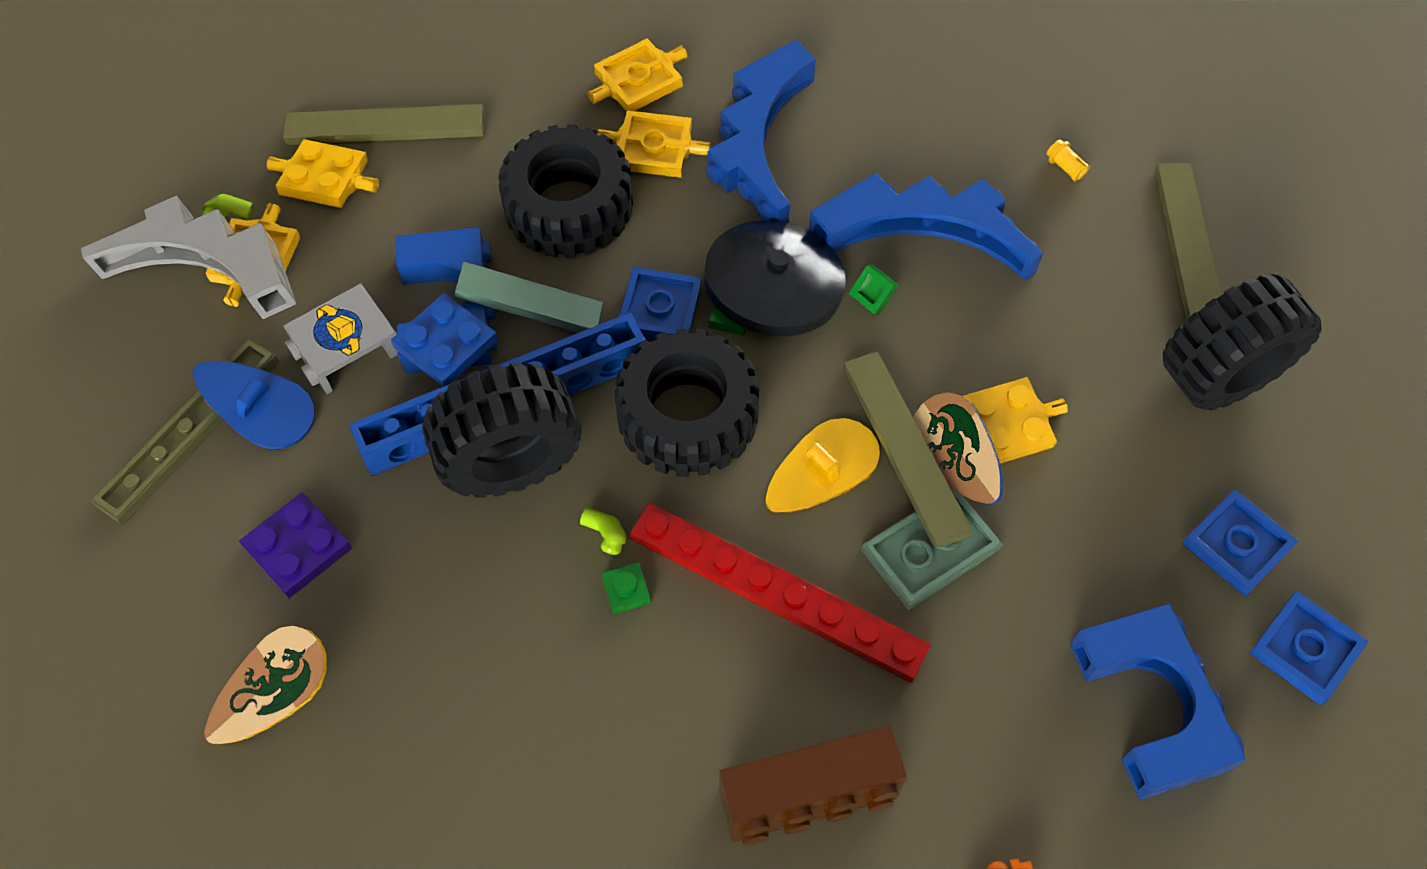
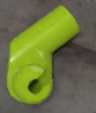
M219 194L205 202L202 207L203 212L201 216L218 209L224 217L231 213L249 219L254 204L227 194Z
M586 507L582 513L580 524L600 531L601 536L604 538L601 543V549L611 555L620 554L622 544H626L627 539L620 521L612 515Z

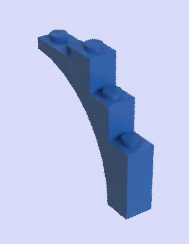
M797 40L734 73L732 95L736 103L721 111V127L719 132L723 142L707 150L708 166L706 167V172L714 184H719L726 193L737 188L745 200L749 199L753 203L763 220L789 223L790 202L777 187L767 166L764 143L769 128L779 111L795 94L814 82L816 59Z
M874 173L815 208L810 213L809 231L822 238L835 252L851 244L875 237L899 234L931 235L959 241L980 249L1005 263L1024 280L1036 274L1043 255L1037 244L1028 239L1009 217H1005L1002 214L1006 200L997 189L989 185L984 179L956 196L951 197L945 187L938 185L928 176L897 195L890 183L885 182L877 173Z

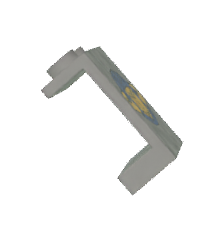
M361 283L283 325L290 338L284 343L295 360L300 358L304 360L306 365L301 368L312 386L319 383L326 395L333 392L326 376L380 346L384 348L391 359L398 355V351L393 348L391 339L396 335L395 330Z

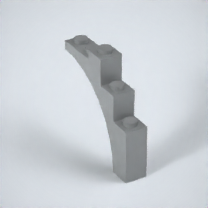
M177 195L145 209L146 220L81 248L83 259L102 279L130 269L154 264L181 263L196 265L222 273L238 283L247 300L262 319L296 305L277 246L261 223L235 234L233 228L218 209L194 219Z

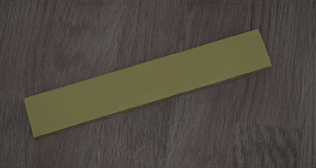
M483 104L286 112L283 139L286 145H300L303 139L328 144L483 137L484 109Z
M1158 163L1155 175L1187 322L1188 318L1205 307L1206 303L1213 298L1216 299L1221 296V291L1192 163Z
M248 338L226 362H234L270 372L279 363V360L274 353ZM198 390L90 501L104 513L124 525L217 428L223 419L207 404Z
M878 351L844 362V371L934 548L937 549L971 537L972 528Z

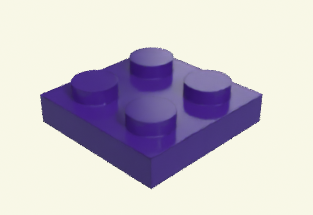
M303 492L239 540L244 549L289 599L352 549L348 540Z

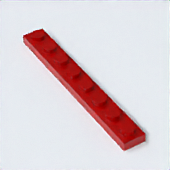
M650 502L630 532L631 540L911 684L930 649V643Z

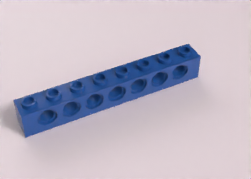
M630 312L499 365L506 367L510 363H522L524 366L535 364L544 369L547 368L563 380L570 396L616 377L618 371L624 369L623 362L630 353L636 355V347L644 342L645 338ZM448 385L349 424L359 452L371 476L429 453L422 432L424 416L428 406L432 405L434 398L440 392H446Z

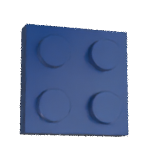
M633 267L620 316L631 312L643 336L655 339V335L666 332L667 335L676 334V329H687V333H691L702 289V278Z
M445 293L391 339L394 349L442 387L456 380L498 341L494 330Z
M1234 489L1185 538L1182 544L1246 597L1299 541Z
M1296 590L1261 635L1249 654L1321 706L1328 701L1369 641Z

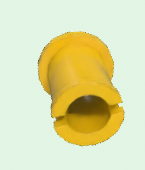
M1059 139L1050 146L1046 155L1049 157L1048 160L1051 164L1056 163L1076 182L1087 173L1090 165L1070 148L1071 144L1068 141L1063 142Z

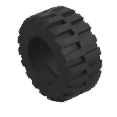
M567 124L566 128H558V125L548 126L546 131L540 132L538 129L530 133L527 140L522 138L514 145V151L510 150L503 160L504 165L501 166L498 175V186L504 214L509 229L513 230L514 236L520 242H527L528 248L538 253L544 250L545 255L557 257L558 254H565V258H575L576 254L583 252L586 256L595 253V248L599 246L604 248L612 243V236H620L625 229V224L630 221L633 195L629 162L625 158V154L620 146L617 144L613 145V140L602 133L599 136L595 129L589 127L578 129V126L573 124ZM576 181L593 187L586 195L570 201H553L540 196L547 188L561 182Z
M1276 274L1260 275L1257 279L1250 278L1243 281L1237 287H1231L1218 298H1213L1206 303L1205 307L1200 311L1193 313L1188 318V321L1184 325L1179 326L1174 332V337L1167 341L1166 349L1163 350V364L1193 406L1210 411L1216 410L1219 407L1224 408L1235 401L1247 398L1249 394L1261 390L1266 384L1283 375V372L1288 368L1293 367L1303 355L1310 351L1311 345L1319 339V334L1322 330L1321 319L1289 279Z
M676 329V334L667 335L666 332L655 335V341L651 343L645 340L636 347V355L630 353L623 362L624 369L618 371L615 381V405L620 434L624 435V443L631 452H637L638 460L645 465H650L651 462L655 463V470L667 474L669 470H674L677 476L688 477V472L698 471L699 476L710 474V468L714 466L721 470L730 465L731 455L734 458L741 456L746 450V443L752 441L755 427L758 423L759 382L755 377L754 366L750 360H744L745 353L738 346L733 345L729 347L728 339L720 335H716L715 338L710 337L709 331L697 329L696 333H687V329ZM687 384L707 388L722 401V404L712 414L694 421H679L668 418L658 412L653 406L655 400L666 390Z
M510 363L506 367H501L500 365L490 366L489 370L480 373L477 370L467 374V378L462 381H454L448 385L446 392H440L434 398L432 405L428 406L422 424V432L438 480L445 487L453 492H457L459 495L468 497L472 494L476 498H485L487 495L502 496L506 492L514 490L518 492L526 489L525 487L533 483L536 485L544 481L545 477L550 474L554 475L561 470L562 464H568L573 458L574 452H577L582 434L581 425L563 380L547 368L544 369L535 364L524 366L522 363Z

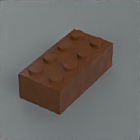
M886 726L719 770V793L732 842L742 840L744 845H751L768 839V833L776 830L785 829L786 834H792L808 829L811 826L810 821L826 817L827 822L832 823L851 817V810L868 806L870 812L888 808L894 804L893 799L898 797L907 774L891 726Z

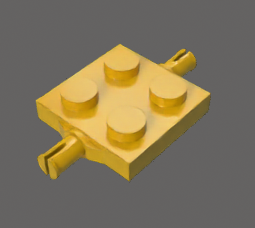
M647 38L594 64V74L603 85L588 91L590 101L595 105L597 102L610 96L617 100L626 112L636 111L683 87V78L674 69L673 64L687 58L685 48L680 45L666 53L656 48Z
M627 111L624 124L618 132L599 129L597 134L599 136L602 133L613 140V145L617 144L620 146L625 154V158L629 162L630 172L682 178L684 163L689 155L707 156V150L711 148V142L691 140L692 118Z
M303 139L291 159L284 160L270 156L267 160V169L269 171L283 173L275 185L278 194L282 196L342 208L348 196L355 190L361 189L376 193L379 188V180L377 178L362 176V171L368 163L366 152Z
M268 203L262 218L259 220L247 221L231 218L229 224L235 231V234L261 223L275 242L286 272L301 237L297 229L282 227L275 223L281 213V208L278 205L273 204L272 206L271 203ZM208 268L205 274L209 281L230 285L223 300L226 304L237 307L244 293L241 286L226 275Z
M1028 377L963 396L973 404L982 418L995 446L1000 464L1053 448L1057 440L1049 425V418L1066 414L1068 411L1067 404H1064L1065 400L1063 398L1043 404L1037 398Z

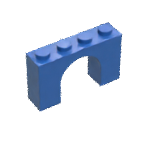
M480 227L395 236L396 266L403 285L436 281H448L457 284L463 261L485 268L486 262H492L490 241H483ZM466 300L462 305L463 308L488 327H490V320L496 319L494 308ZM409 323L397 324V334ZM497 342L470 367L492 364L491 350H497ZM398 352L405 374L423 372Z
M1170 604L1080 630L1077 633L1070 647L1086 682L1124 670L1141 669L1153 672L1165 679L1180 698L1183 708V722L1179 733L1132 748L1122 759L1139 800L1232 771L1246 760L1242 739L1235 730L1231 729L1224 715L1223 701L1216 691H1212L1205 677L1204 663L1201 657L1193 652L1186 638L1185 625L1182 619L1174 614Z

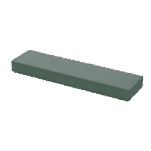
M464 261L454 294L455 298L578 333L598 325L603 302Z

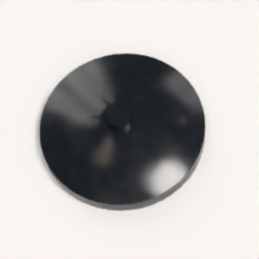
M752 221L727 230L710 247L704 269L706 291L713 304L724 316L748 330L773 336L799 335L810 332L825 324L838 310L846 285L843 265L829 244L807 229L780 221Z

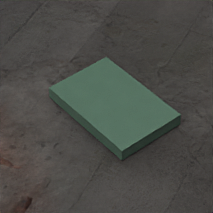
M952 488L951 490L972 528L971 537L935 549L916 511H914L861 546L862 553L908 611L1001 550L1003 543L965 498Z

